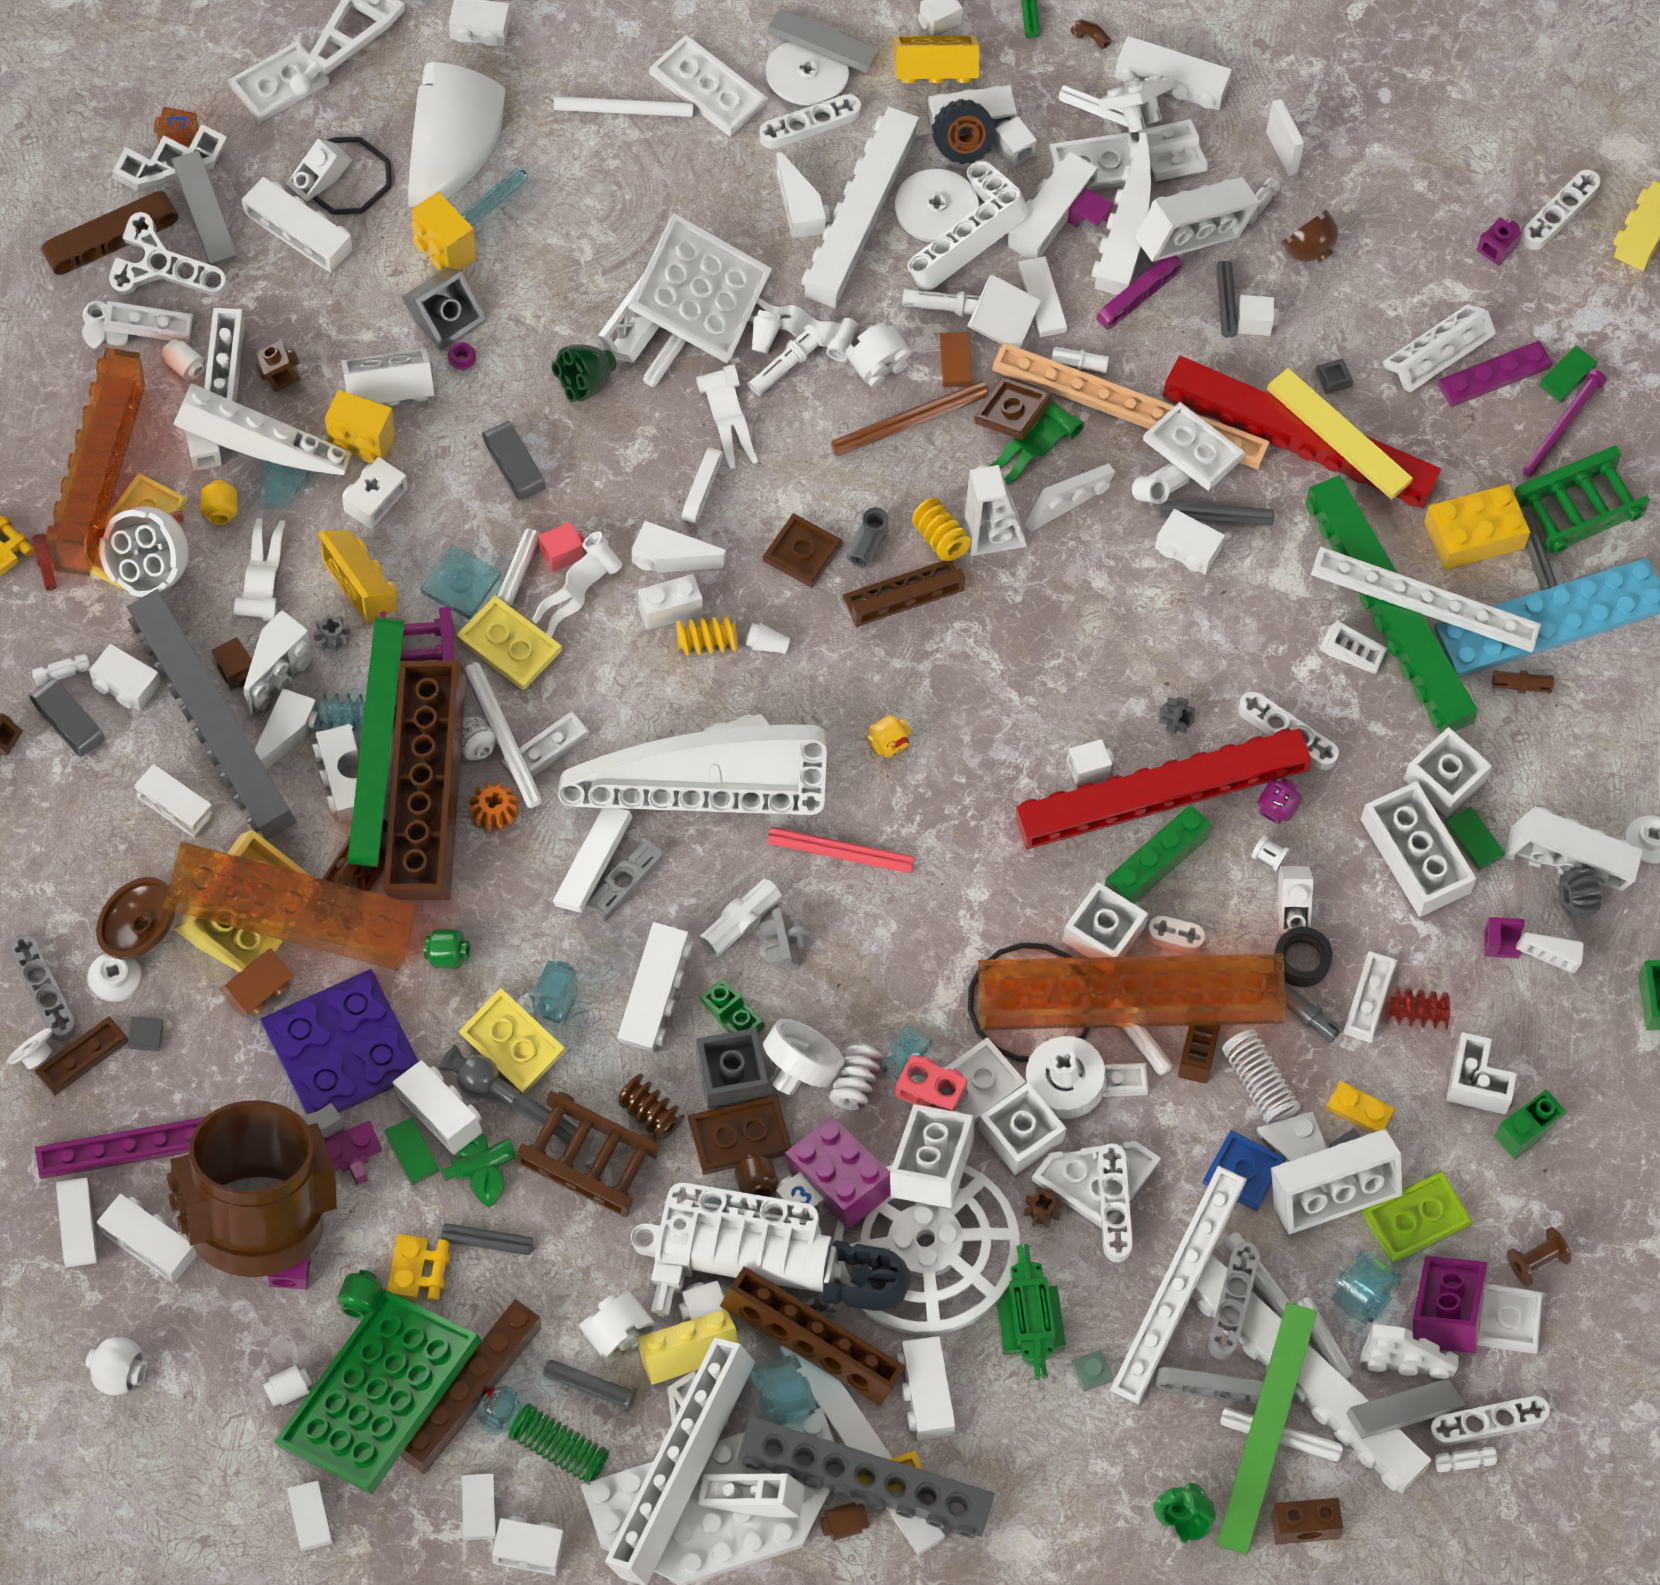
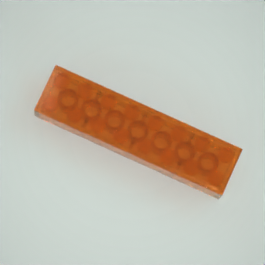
M106 347L103 358H98L96 365L97 379L96 382L92 381L90 384L89 398L91 399L89 405H85L82 412L83 426L82 429H77L75 435V453H70L69 473L67 477H63L61 482V500L55 502L53 510L55 520L53 526L49 525L46 532V543H50L49 557L53 559L55 571L90 576L145 389L140 352Z
M181 841L162 908L399 971L405 960L418 905Z

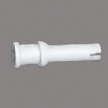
M904 288L902 307L955 312V315L962 317L964 314H973L980 296L968 295L965 291L958 292L957 294H945Z
M808 324L804 328L805 331L798 338L787 343L786 350L748 382V386L757 396L760 397L797 362H805L807 355L817 346L821 347L825 344L824 339L814 327Z

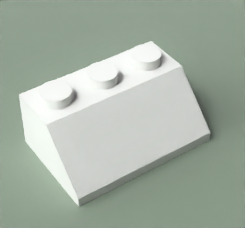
M426 348L341 360L347 393L376 403H383L385 406H394L399 404L400 400L411 399L413 402L428 400V396H434L431 367Z

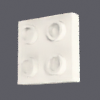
M1161 74L1145 78V81L1141 82L1140 78H1133L1125 81L1124 87L1118 86L1107 90L1108 95L1099 99L1098 103L1101 111L1114 108L1123 109L1129 132H1136L1146 128V124L1163 119L1158 106L1157 96L1176 87L1173 76L1161 78ZM1141 108H1142V110H1143V114H1144V117H1145V123H1144V119H1143V116H1142Z

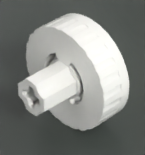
M779 1019L763 1042L766 1054L778 1066L771 1077L772 1085L778 1091L784 1092L787 1095H793L802 1082L817 1087L830 1086L844 1065V1058L841 1052L829 1039L813 1028L795 1020Z
M1074 1036L1054 1037L1037 1047L1028 1059L1026 1082L1033 1086L1058 1118L1072 1119L1083 1116L1094 1109L1101 1101L1106 1089L1104 1062L1098 1050L1085 1040ZM1051 1080H1052V1082H1053L1057 1087H1059V1088L1068 1089V1088L1073 1087L1074 1090H1069V1091L1059 1090V1089H1057V1088L1054 1087V1085L1051 1083Z

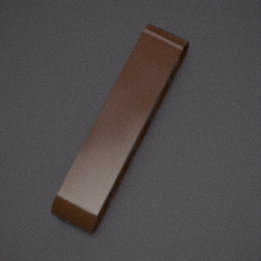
M157 191L47 240L42 245L41 251L56 275H63L130 245L125 243L122 237L128 220L133 214L142 212L149 215L156 225V233L172 226L178 220L179 215L164 191ZM143 221L142 225H136L139 233L143 229L147 230L149 228L145 221Z

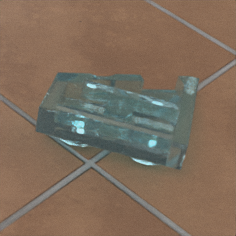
M262 460L260 508L289 509L296 499V493L305 485L310 470Z

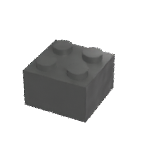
M756 1028L696 1039V1056L707 1108L768 1097V1079Z

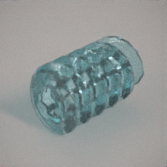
M323 693L319 705V728L321 729L323 722H325L327 730L333 728L335 722H337L338 727L346 725L348 722L351 725L352 731H356L359 723L363 727L365 710L363 695L358 694L356 702H353L350 693H347L344 702H341L338 693L334 694L332 701H329L327 694Z

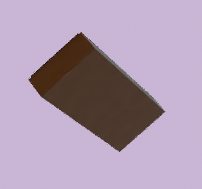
M108 1016L37 1068L35 1073L55 1096L128 1042V1037L112 1018Z

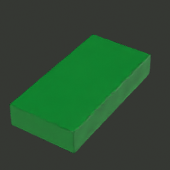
M1575 346L1540 381L1539 386L1559 402H1562L1586 378L1588 372L1596 368L1598 362L1578 346Z
M1472 807L1465 809L1446 821L1445 825L1479 871L1504 857L1505 852Z
M412 1117L384 1130L385 1136L411 1185L439 1173V1167Z

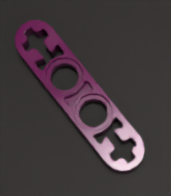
M1177 255L1161 259L1107 303L1098 313L1096 320L1107 330L1113 328L1173 279L1182 269L1184 262Z

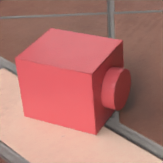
M568 522L539 535V549L551 571L554 572L583 558V542L585 539L581 531H575L571 522Z

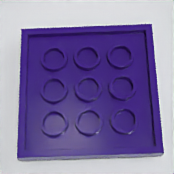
M372 969L260 1018L266 1035L306 1114L317 1112L330 1103L340 1113L393 1089V1081L419 1062Z

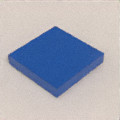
M1230 1130L1202 1184L1209 1186L1218 1166L1246 1178L1247 1182L1237 1202L1257 1212L1272 1185L1271 1168L1284 1163L1285 1157Z

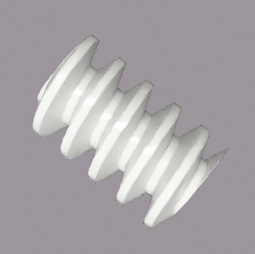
M854 1041L850 1042L849 1047L845 1050L844 1065L837 1074L838 1079L834 1081V1090L830 1092L829 1098L833 1103L844 1109L856 1111L859 1110L858 1104H868L869 1099L862 1093L869 1094L872 1092L873 1088L867 1083H874L876 1076L871 1072H878L880 1070V1066L874 1061H883L884 1055L870 1045Z

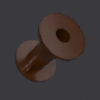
M1553 1227L1546 1229L1547 1241L1523 1254L1513 1248L1507 1251V1258L1513 1272L1526 1286L1533 1283L1531 1271L1556 1257L1564 1264H1568L1572 1260L1566 1241Z

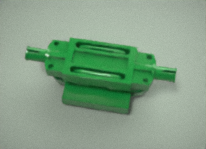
M1021 1244L1016 1246L1019 1263L1010 1267L1011 1281L1009 1282V1290H1007L996 1305L1003 1355L1021 1353L1022 1361L1024 1360L1029 1366H1034L1035 1379L1040 1380L1041 1375L1042 1379L1048 1378L1046 1360L1054 1357V1350L1065 1349L1066 1342L1058 1286H1048L1047 1277H1043L1042 1264L1031 1262L1030 1246L1024 1244L1023 1248Z

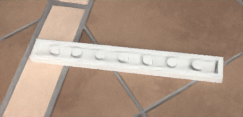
M1320 546L1311 572L1312 576L1529 652H1532L1535 648L1541 627L1540 623Z
M1220 1166L1217 1167L1112 1384L1110 1392L1137 1405L1140 1404L1247 1182L1246 1178Z
M783 1345L780 1346L781 1353L818 1408H823L828 1423L842 1444L876 1456L892 1459L841 1381ZM867 1475L870 1482L873 1483L872 1477ZM901 1489L899 1491L893 1492L892 1494L900 1495L904 1492V1490ZM885 1507L918 1556L945 1540V1535L941 1529L927 1524L926 1519L916 1516L912 1519L897 1515L895 1513L896 1510Z

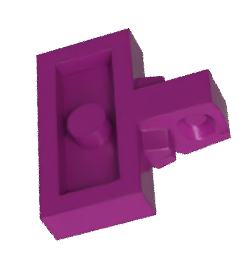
M370 1121L324 1139L335 1170L340 1168L343 1172L350 1170L356 1185L368 1181L363 1164L369 1162L368 1157L382 1152L381 1144Z

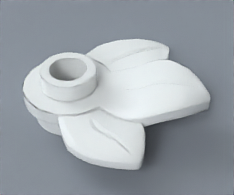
M92 301L83 310L82 316L85 325L82 329V336L84 341L92 349H97L104 341L113 346L126 344L128 334L103 330L106 304L101 301ZM94 315H102L101 317L93 318Z

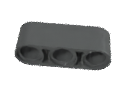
M510 421L482 432V437L489 453L519 501L546 489L544 479Z
M50 679L29 694L30 700L36 709L79 757L84 756L105 740V736L97 724L57 679Z

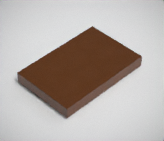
M777 1094L688 1115V1122L703 1175L736 1168L749 1155L765 1156L769 1159L786 1156L785 1152L792 1147Z

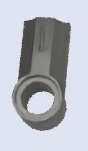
M872 507L863 514L861 526L847 554V559L853 565L861 568H870L882 540L887 536L888 515L885 510ZM872 522H877L882 526L878 528H873L868 524Z

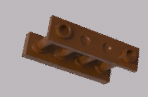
M550 1090L546 1105L553 1109L534 1144L529 1146L521 1144L516 1153L515 1163L626 1218L633 1198L629 1197L628 1190L645 1157L648 1155L657 1159L661 1145L657 1144V1140L646 1133L639 1135L575 1103L574 1099L564 1092L555 1093ZM566 1114L580 1121V1124L563 1156L555 1160L546 1155L545 1148L561 1118ZM594 1128L608 1135L590 1171L583 1174L573 1169L572 1163L590 1129ZM620 1141L636 1150L617 1186L611 1188L601 1183L600 1176Z

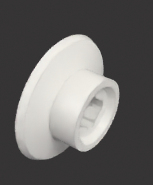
M1653 815L1641 816L1630 823L1626 830L1625 840L1631 842L1634 847L1643 850L1641 861L1658 864L1660 863V817ZM1649 833H1650V834L1657 835V836H1658V840H1657V839H1654V838H1650V837L1648 836Z
M107 953L99 956L91 964L87 974V982L91 992L99 999L108 1002H119L131 997L138 990L142 981V970L135 958L119 960L112 958ZM116 970H118L120 973L116 976H108L109 972H113Z
M46 1028L25 1041L8 1057L7 1063L15 1064L22 1061L27 1069H32L43 1062L53 1051L46 1042L52 1034V1029Z

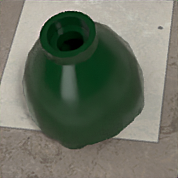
M573 344L559 350L556 361L552 362L551 368L555 377L559 378L567 399L570 402L584 401L597 394L605 386L611 372L615 371L617 364L610 350L602 351L590 345Z

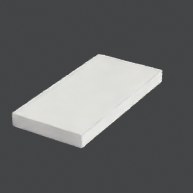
M687 34L649 68L651 76L686 103H693V108L729 137L736 133L768 103V97Z

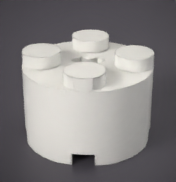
M889 321L888 326L885 322H881L867 329L857 337L860 342L855 347L850 344L845 351L846 357L855 370L871 388L880 385L885 380L884 376L893 371L894 374L902 372L909 365L906 360L911 354V348L891 321Z
M627 1290L617 1298L613 1295L605 1298L598 1305L600 1311L595 1316H589L579 1325L585 1337L606 1363H612L624 1356L621 1351L626 1350L630 1346L632 1349L638 1346L637 1338L650 1334L654 1329L653 1324L655 1322L636 1297Z

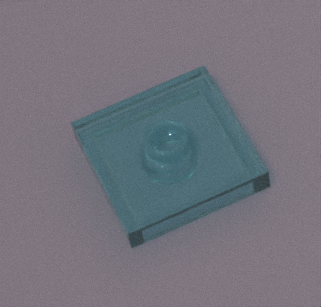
M451 544L421 586L420 592L445 607H451V610L471 620L501 577V571Z

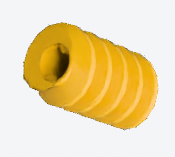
M937 497L929 498L916 508L912 516L913 526L918 529L919 533L931 545L932 550L937 553L941 560L952 561L968 551L971 545V538L966 536L965 530L960 528L959 523L953 519V515L949 512L947 513V508L941 505L940 499Z
M724 616L720 625L717 618L712 617L709 626L704 618H700L698 627H696L692 619H689L686 628H684L681 620L676 621L678 653L680 649H683L686 657H690L692 648H695L698 656L702 654L703 647L707 648L710 655L713 654L715 646L719 647L721 653H725L727 645H730L733 652L737 651L735 618L733 624H731L728 616Z

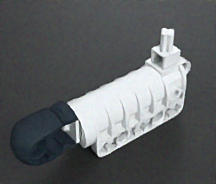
M677 1183L670 1188L660 1226L640 1224L631 1233V1242L634 1250L641 1255L655 1257L656 1261L651 1282L653 1289H656L651 1313H656L662 1317L664 1315L669 1316L674 1293L681 1294L685 1276L692 1277L693 1270L736 1278L743 1266L775 1285L821 1292L826 1303L839 1304L844 1301L846 1306L872 1311H885L896 1307L903 1301L910 1285V1271L905 1261L893 1251L862 1244H856L851 1247L848 1242L835 1240L832 1244L831 1236L822 1235L818 1226V1212L810 1204L689 1183ZM681 1192H686L688 1198L697 1200L696 1194H700L698 1201L684 1200L678 1203L677 1198H675V1196H680ZM710 1197H717L722 1201V1204L705 1203V1201ZM727 1199L731 1200V1206L740 1207L742 1202H747L748 1208L758 1210L757 1204L761 1205L760 1212L728 1207ZM776 1207L783 1211V1215L766 1212L768 1209ZM788 1210H792V1216L802 1217L804 1212L809 1213L810 1219L813 1220L788 1217ZM641 1233H651L654 1236L653 1242L648 1246L639 1245L637 1238ZM838 1261L847 1262L850 1265H862L861 1267H853L850 1280L851 1283L857 1284L858 1287H850L843 1283L833 1284L835 1279L840 1280L843 1269L842 1266L838 1265Z

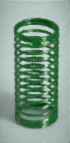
M531 1403L523 1406L510 1427L509 1439L511 1438L512 1441L517 1440L518 1444H524V1448L529 1447L530 1452L536 1451V1455L542 1454V1459L548 1458V1462L554 1461L555 1466L560 1465L561 1470L566 1469L567 1473L572 1472L573 1477L578 1476L579 1480H584V1484L590 1485V1481L595 1480L603 1469L609 1456V1449L606 1450L603 1446L596 1452L598 1443H595L590 1448L592 1439L588 1440L583 1446L586 1436H582L579 1439L580 1433L577 1432L572 1437L574 1430L570 1429L566 1433L567 1425H564L560 1430L561 1421L557 1422L554 1426L555 1418L548 1422L549 1414L545 1415L542 1419L543 1410L539 1411L536 1415L537 1407H534ZM527 1430L525 1438L520 1442L521 1436ZM534 1432L531 1442L528 1445H526L527 1439ZM540 1436L536 1447L532 1449L533 1443ZM547 1438L543 1449L540 1452H538L539 1447ZM553 1442V1444H552V1446H551V1448H550L549 1453L544 1456L545 1450H546V1449L550 1446V1444ZM558 1447L557 1452H556L554 1458H552V1459L550 1460L551 1454H552V1453L555 1451V1449ZM565 1449L561 1460L558 1463H556L557 1458ZM572 1451V1453H571V1455H570V1457H569V1460H568L567 1464H566L565 1466H563L564 1460L568 1457V1455H569L570 1452ZM578 1455V1457H577V1459H576V1461H575V1463H574V1466L569 1470L570 1464L573 1462V1460H574V1459L576 1458V1456ZM585 1457V1459H584V1461H583V1463H582V1465H581V1467H580V1470L575 1474V1470H576L577 1466L581 1463V1461H582L583 1458ZM589 1464L586 1474L581 1477L582 1471Z

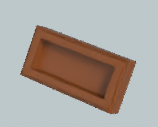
M969 332L940 333L943 387L970 386L972 379Z

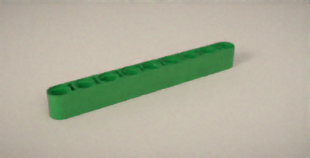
M375 617L347 864L378 867L405 620Z

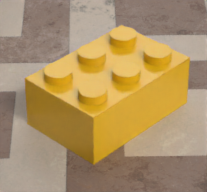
M1510 484L1429 505L1424 520L1444 571L1525 549L1531 533Z

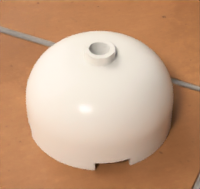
M140 506L123 511L108 521L109 524L104 532V536L100 538L99 553L102 566L113 583L117 582L121 587L129 591L130 595L144 597L156 589L162 592L170 588L181 578L187 567L189 546L182 527L170 514L155 507ZM126 553L125 557L120 559L121 555Z

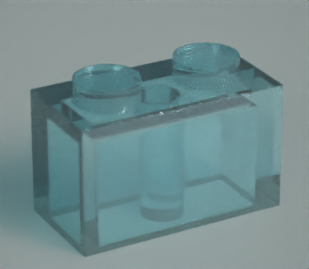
M548 960L534 990L536 1015L561 1025L565 1024L578 995L577 970H574L570 964L563 961H557L556 963Z

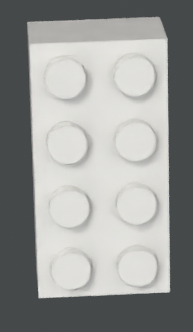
M1243 177L1231 180L1225 179L1220 183L1203 185L1191 191L1184 190L1169 197L1162 196L1152 202L1149 212L1141 221V226L1134 237L1152 262L1239 238L1260 201Z
M1417 781L1365 804L1360 820L1419 917L1471 894L1477 878Z
M1386 1129L1369 1133L1363 1137L1340 1143L1331 1148L1311 1153L1271 1168L1274 1210L1288 1234L1402 1196L1401 1153Z

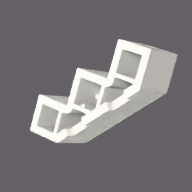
M201 124L189 148L163 135L151 160L125 147L112 171V179L135 191L177 180L178 177L172 159L198 150L205 169H213L226 144L227 137Z

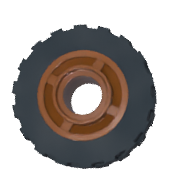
M958 99L955 102L951 101L947 106H943L939 114H936L934 118L932 137L936 143L935 145L946 158H949L954 163L972 164L976 160H981L985 154L991 151V147L995 143V134L997 133L993 118L981 104L975 103L973 100ZM963 127H970L969 132L965 136H959V131Z

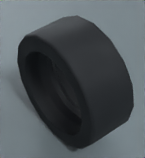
M1301 926L1292 928L1281 936L1274 951L1273 963L1276 973L1283 981L1292 986L1305 988L1314 986L1325 978L1332 962L1333 951L1330 942L1321 932L1313 928ZM1299 942L1309 944L1319 952L1321 957L1320 964L1312 971H1298L1292 968L1285 959L1287 948L1291 944Z

